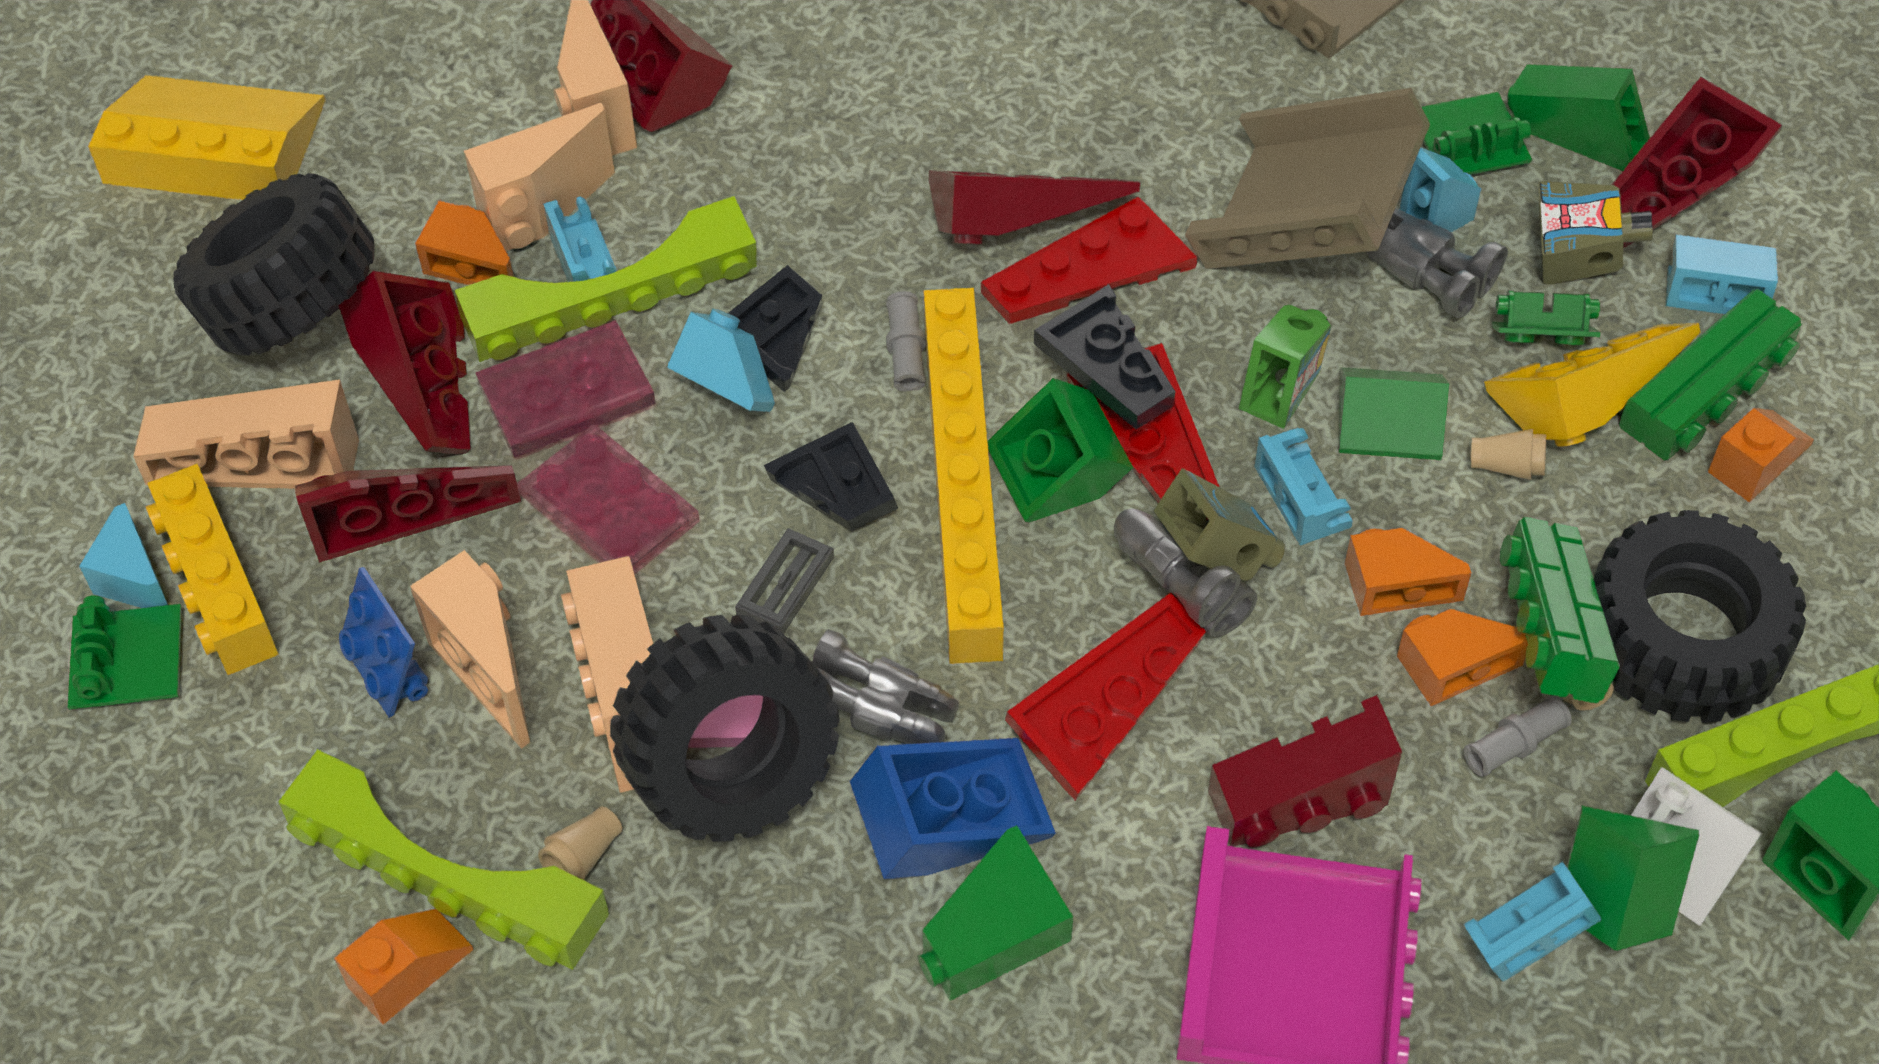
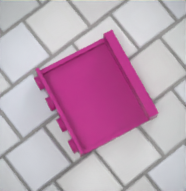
M1207 826L1202 853L1177 1060L1203 1064H1407L1410 1039L1409 1037L1399 1036L1401 1017L1410 1018L1414 984L1404 982L1405 964H1414L1418 938L1417 930L1408 929L1409 912H1418L1422 884L1420 878L1412 877L1413 855H1404L1400 871L1232 847L1228 846L1229 829Z

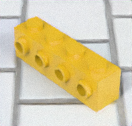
M198 463L148 482L147 484L155 503L145 506L157 536L168 532L171 542L161 546L173 575L184 571L187 581L179 584L178 588L189 614L200 611L204 622L194 625L206 655L217 652L227 675L279 655Z

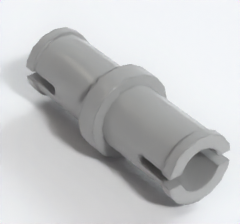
M906 291L893 293L887 298L886 305L889 313L890 332L886 336V346L893 357L894 387L899 391H915L923 388L926 382L922 351L926 347L925 333L919 328L918 297Z
M1552 695L1521 715L1510 714L1499 722L1498 729L1464 747V757L1467 764L1475 774L1483 777L1516 756L1525 758L1536 751L1537 743L1560 729H1565L1571 725L1570 711L1560 698Z

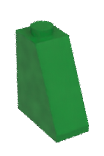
M1526 64L1516 82L1509 88L1507 97L1508 107L1513 111L1514 117H1518L1520 121L1527 120L1529 122L1531 135L1620 171H1623L1650 139L1633 69Z
M1017 825L1005 831L922 930L923 953L918 955L920 967L932 987L941 984L950 1001L1072 941L1073 915Z

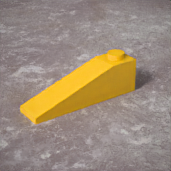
M1699 323L1661 324L1608 340L1607 346L1563 354L1564 361L1551 363L1542 367L1540 363L1529 364L1484 381L1486 392L1523 430L1533 429V434H1546V440H1554L1555 446L1558 447L1578 444L1586 440V432L1601 427L1610 421L1626 405L1629 398L1656 376L1701 333Z

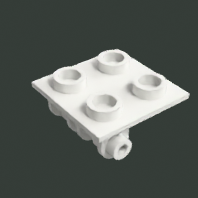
M1663 767L1631 814V816L1699 830L1697 846L1679 908L1680 913L1699 926L1703 923L1762 834Z

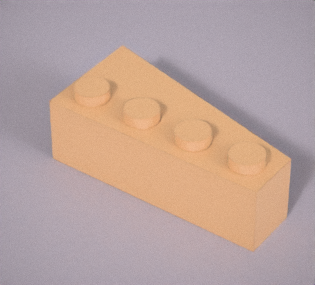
M332 380L145 406L133 457L145 485H148L147 483L198 463L207 487L295 489L296 485L310 482L320 476L354 470L359 438L341 381Z
M626 556L567 570L571 592L561 594L568 626L579 623L580 628L569 630L577 662L588 660L587 665L578 667L586 699L597 697L598 702L587 704L595 737L606 735L620 793L634 790V788L618 766L613 753L615 743L610 737V721L613 716L619 715L613 704L619 688L627 689L630 683L626 674L636 660L641 664L650 655L647 648L653 644L630 557Z

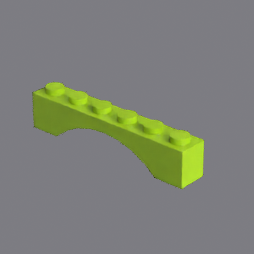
M735 196L688 211L678 228L657 249L638 262L614 273L584 281L560 283L529 281L500 274L456 289L455 295L459 315L479 362L490 358L495 360L505 359L515 354L522 347L537 342L544 344L555 342L563 337L566 332L584 326H601L607 323L613 316L630 310L645 311L656 305L659 300L677 294L683 296L694 294L701 290L704 285L723 278L727 280L738 279L747 274L750 269L757 267L756 240Z
M1879 664L1658 749L1645 779L1647 786L1651 785L1663 767L1721 807H1725L1743 793L1802 760L1847 742L1879 734Z
M317 749L278 801L288 823L286 828L297 840L309 846H314L318 841L332 848L335 856L346 865L358 870L365 865L379 872L383 881L399 892L408 893L410 889H413L427 896L428 902L439 912L449 917H456L460 913L476 921V926L494 940L503 942L508 937L524 945L525 951L533 959L546 966H553L555 962H558L573 970L609 916L602 889L556 866L527 871H491L462 866L431 854L407 839L386 818L372 795L363 771Z

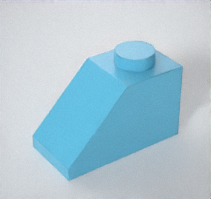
M1421 147L1404 186L1400 210L1419 220L1430 221L1434 225L1453 232L1474 220L1481 188L1471 175L1464 173L1451 159Z
M712 308L710 314L690 312L667 368L750 411L770 412L775 401L754 336L737 328L740 320L724 311Z

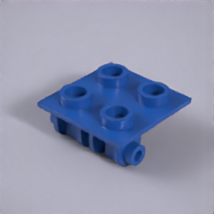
M365 567L359 568L353 592L349 596V608L343 629L339 634V644L344 657L349 661L352 660L363 677L368 694L373 699L378 700L390 718L395 714L399 699L408 697L410 701H417L427 694L428 687L426 684L428 678L417 662L412 660L415 642Z

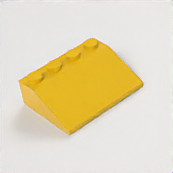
M145 75L103 111L88 148L103 184L243 200L247 194L256 189L261 190L267 187L270 182L278 179L287 180L290 175L298 174L326 100L324 95Z

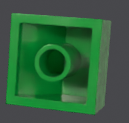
M1052 378L987 441L988 451L1024 521L1029 523L1100 499L1133 469L1094 394L1088 389Z
M1835 770L1789 808L1762 862L1848 941L1858 933L1879 899V807L1872 802L1869 794L1861 786L1851 783L1839 771Z

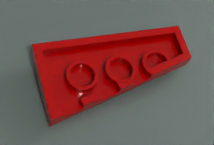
M1138 196L981 281V294L1008 324H1012L1069 306V301L1091 296L1107 285H1110L1111 288H1116L1136 281L1138 285L1158 280V275L1176 269L1182 273L1195 269L1197 256Z
M1163 343L1144 348L1151 351L1175 390L1173 407L1136 430L1095 396L1130 460L1133 471L1157 503L1160 502L1182 468L1220 487ZM1069 373L1066 374L1068 383L1087 389Z
M1169 593L1008 710L1005 721L1064 790L1076 801L1201 643L1206 631L1188 615L1185 607L1172 593Z

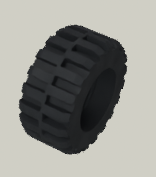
M313 173L290 175L287 180L278 179L270 182L267 187L261 190H254L236 205L233 203L226 208L223 214L215 221L211 220L203 228V232L199 237L193 238L188 244L186 254L181 255L176 263L177 270L174 271L173 275L176 296L218 348L238 355L249 356L252 352L261 354L270 351L273 346L279 345L281 347L292 342L293 338L301 333H308L317 327L316 324L326 316L329 318L339 309L338 306L345 299L351 298L357 291L358 283L364 281L369 274V265L374 262V238L332 180Z
M1682 510L1679 512L1678 517H1671L1669 512L1649 516L1647 525L1643 521H1637L1623 530L1622 536L1614 538L1605 549L1593 579L1620 666L1613 679L1616 682L1614 690L1627 701L1633 697L1642 702L1641 709L1654 715L1657 714L1658 710L1670 713L1671 720L1689 722L1691 716L1700 717L1701 723L1719 722L1722 720L1725 712L1730 717H1738L1749 712L1753 704L1763 703L1773 693L1776 684L1780 683L1804 632L1806 623L1803 615L1806 608L1805 595L1801 587H1796L1799 578L1789 562L1782 564L1780 561L1783 553L1770 540L1766 543L1757 538L1758 531L1744 523L1740 528L1728 523L1729 517L1713 513L1711 518L1699 516V511ZM1665 593H1684L1702 598L1719 608L1729 618L1737 635L1719 640H1705L1684 635L1665 624L1655 614L1647 599Z
M722 614L702 618L703 625L694 627L691 622H688L673 629L675 636L666 642L659 638L647 648L650 655L641 664L636 660L628 671L626 677L630 683L627 689L619 688L613 704L619 715L613 716L610 721V737L615 743L613 753L618 766L649 811L654 813L659 822L670 830H679L684 837L695 840H705L708 835L713 842L734 841V834L739 833L744 838H749L763 833L762 827L771 822L778 826L789 819L790 816L787 812L798 803L803 807L814 794L810 789L815 782H823L831 766L826 760L827 756L835 754L839 734L833 729L838 727L840 721L838 705L832 700L834 692L828 680L791 638H787L779 628L768 622L758 623L751 616L739 614L732 616L730 623ZM750 695L763 696L759 718L751 732L740 744L714 758L704 760L686 759L688 745L694 731L711 711L723 703L738 697Z

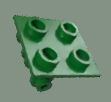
M1499 91L1422 106L1430 122L1423 140L1427 150L1451 159L1464 173L1472 175L1532 163V157L1524 143V139H1529L1531 136L1530 124L1527 120L1520 121L1518 117H1511Z
M96 595L85 597L83 603L77 607V613L73 616L68 709L179 697L181 604L111 611L105 604L104 598Z

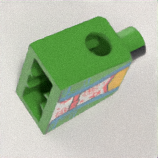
M1284 305L1256 336L1240 400V410L1282 429L1286 427L1321 370L1331 330V325L1322 312L1315 309L1304 311L1293 305ZM1288 368L1279 380V382L1284 383V385H1281L1276 381L1275 374L1281 369Z

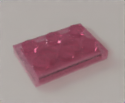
M616 320L475 372L479 388L513 458L656 404L654 391Z
M595 424L587 428L517 483L519 494L595 561L601 563L629 556L634 575L700 522L699 512L696 508Z

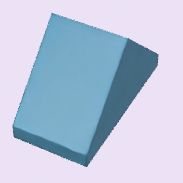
M126 504L116 506L79 566L92 593L140 608L168 605Z

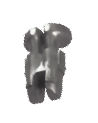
M1395 208L1379 249L1366 253L1371 260L1385 267L1392 275L1398 277L1411 288L1422 289L1427 287L1438 296L1443 309L1456 318H1462L1474 307L1477 296L1483 298L1492 288L1503 269L1508 250L1497 242H1489L1482 246L1474 256L1463 254L1454 249L1455 239L1453 233L1434 225L1430 221L1419 220ZM1441 269H1444V270H1445L1446 272H1448L1450 275H1448V274H1446V273H1444V272H1442V271H1440V270H1441Z
M1127 509L1117 516L1114 523V535L1118 541L1119 548L1124 553H1127L1134 563L1150 572L1159 584L1169 593H1172L1178 601H1181L1188 615L1203 627L1211 637L1223 636L1232 632L1249 617L1257 603V594L1247 584L1240 583V575L1229 566L1221 565L1207 571L1206 566L1189 560L1166 527L1146 512L1137 509Z
M830 629L824 633L815 649L812 662L828 680L834 692L832 700L838 705V710L851 713L850 722L853 728L875 735L879 739L891 740L892 738L907 744L944 741L946 737L945 730L928 717L943 722L952 721L959 706V701L941 689L942 686L936 683L933 684L923 678H918L919 675L910 668H906L883 656L881 659L876 658L874 663H871L850 649L847 639L841 633ZM837 675L848 677L866 685V687L858 690L835 679Z

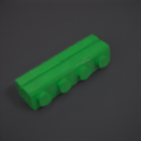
M1759 289L1752 290L1627 400L1619 423L1620 428L1639 443L1643 442L1646 448L1664 461H1668L1680 449L1689 453L1701 441L1706 433L1705 427L1712 420L1721 424L1729 417L1738 403L1737 398L1743 392L1752 396L1761 388L1769 375L1768 370L1774 364L1783 368L1791 361L1800 347V343L1796 341V338L1802 326L1801 318L1783 306H1776V301Z
M1525 516L1518 521L1513 534L1507 535L1504 538L1500 549V564L1509 569V598L1517 600L1519 608L1517 630L1519 633L1526 635L1528 643L1525 655L1526 665L1528 668L1535 670L1541 693L1564 698L1572 694L1574 700L1597 704L1604 699L1620 666L1595 588V582L1578 527L1560 523H1554L1552 526H1549L1548 521Z

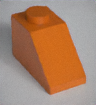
M438 201L415 243L423 274L465 285H471L500 274L514 277L510 258L484 211L476 210L467 205H455Z
M1753 408L1721 437L1708 473L1750 503L1812 445L1814 439L1775 411Z
M1374 528L1363 531L1360 534L1350 535L1345 566L1360 616L1464 601L1471 576L1468 563L1404 528L1390 530Z
M1449 609L1433 617L1427 614L1411 621L1403 630L1397 657L1430 706H1433L1523 666L1528 643L1526 635L1519 633L1517 627Z
M437 909L380 920L334 959L348 989L384 1025L474 949Z

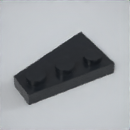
M1110 285L1105 286L1034 330L1035 346L1134 429H1139L1174 406V388L1151 351L1144 349L1135 335V325L1128 314L1123 315L1118 308L1116 295Z

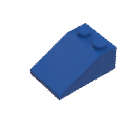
M1019 738L877 746L849 781L884 879L932 875L981 860L1005 831L1016 825L1029 845L1050 839L1056 834Z

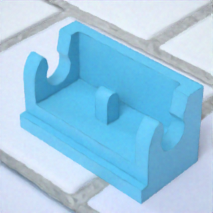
M577 197L576 205L578 211L571 216H563V211L557 200L543 203L550 239L568 282L584 281L617 271L596 219H592L589 205L583 197Z
M1683 235L1675 236L1672 255L1673 264L1672 266L1668 265L1666 306L1726 314L1752 290L1759 289L1773 299L1778 283L1776 248Z
M1303 428L1292 429L1271 437L1269 435L1260 437L1254 466L1299 545L1349 529L1353 523L1349 513H1345L1351 509L1346 499L1336 498L1310 454L1311 449L1306 442L1301 443L1309 438Z
M1563 861L1553 867L1555 871L1553 874L1478 922L1473 918L1464 924L1489 966L1502 981L1511 978L1602 920Z

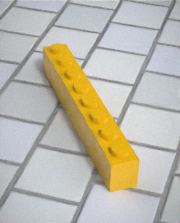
M974 288L924 290V328L949 664L1003 661L1004 626Z

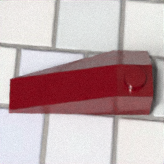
M654 0L591 1L590 6L628 83L632 117L645 130L653 132L703 110L712 104L718 91L724 86L727 76L733 67L712 45Z
M1700 77L1612 184L1620 189L1621 213L1651 211L1652 230H1654L1751 167L1782 130V124L1705 78ZM1634 242L1623 243V249Z
M929 170L928 178L938 230L954 234L953 242L964 244H982L983 235L999 236L1140 192L1141 184L1139 181L1125 179L1053 178L1051 176L1019 174L1013 177L987 172Z
M372 271L364 281L358 283L357 291L351 298L345 299L339 305L352 347L425 451L459 455L466 454L471 450L468 401L459 393L458 378H463L466 375V361L457 357L456 342L464 339V324L459 315L450 283Z
M512 465L350 470L333 475L320 476L310 482L295 486L297 502L319 563L521 502Z

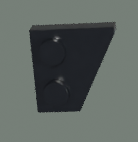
M788 265L728 312V314L740 320L737 328L754 336L767 378L784 392L790 388L820 311L823 296Z
M853 422L764 465L771 481L850 531H854L898 509L892 492Z

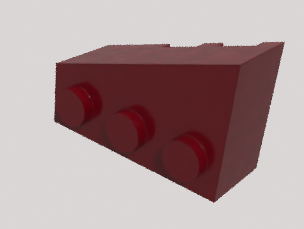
M1378 695L1361 701L1364 712L1331 725L1328 716L1311 722L1314 733L1284 746L1281 745L1279 738L1276 737L1212 765L1208 793L1222 828L1229 829V846L1236 847L1247 844L1249 847L1264 846L1284 833L1299 829L1303 833L1316 832L1328 826L1333 820L1351 815L1357 819L1368 818L1379 813L1385 806H1388L1403 751Z

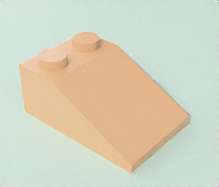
M571 0L557 66L561 87L554 89L558 109L561 115L564 116L602 103L606 114L612 155L635 149L637 144L628 83L588 0Z
M602 103L464 151L477 210L484 211L505 251L526 247L531 242L542 239L549 233L543 203L557 200L563 211V216H568L577 208V197H583L586 200L615 174L606 114Z
M464 550L410 586L428 644L522 749L530 743L512 643L506 621L511 617L498 593L503 590V586L497 574L487 563L479 566Z

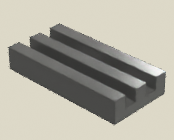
M787 528L736 604V615L751 616L758 623L768 622L779 628L784 634L833 560L834 548ZM794 546L800 547V551L778 580V584L763 607L757 605L756 603ZM812 554H816V556L806 569L805 573L803 574V576L801 577V579L799 580V582L797 583V585L795 586V588L793 589V591L791 592V594L789 595V597L787 598L779 612L775 613V610L777 609V607L779 606V604L781 603V601L783 600V598L785 597V595L787 594V592L789 591V589L791 588V586L793 585V583L795 582V580L807 564Z

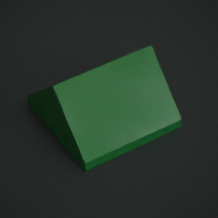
M1341 367L1339 453L1442 460L1449 382L1442 374Z
M1582 805L1566 867L1602 919L1586 929V931L1615 951L1672 936L1697 846L1699 830Z

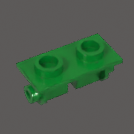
M1507 290L1506 295H1497L1496 315H1504L1503 322H1492V327L1499 333H1505L1504 340L1535 342V334L1555 335V343L1583 345L1585 344V337H1600L1601 335L1600 331L1589 326L1590 319H1598L1600 312L1599 299H1590V294L1553 293L1551 312L1543 311V292Z

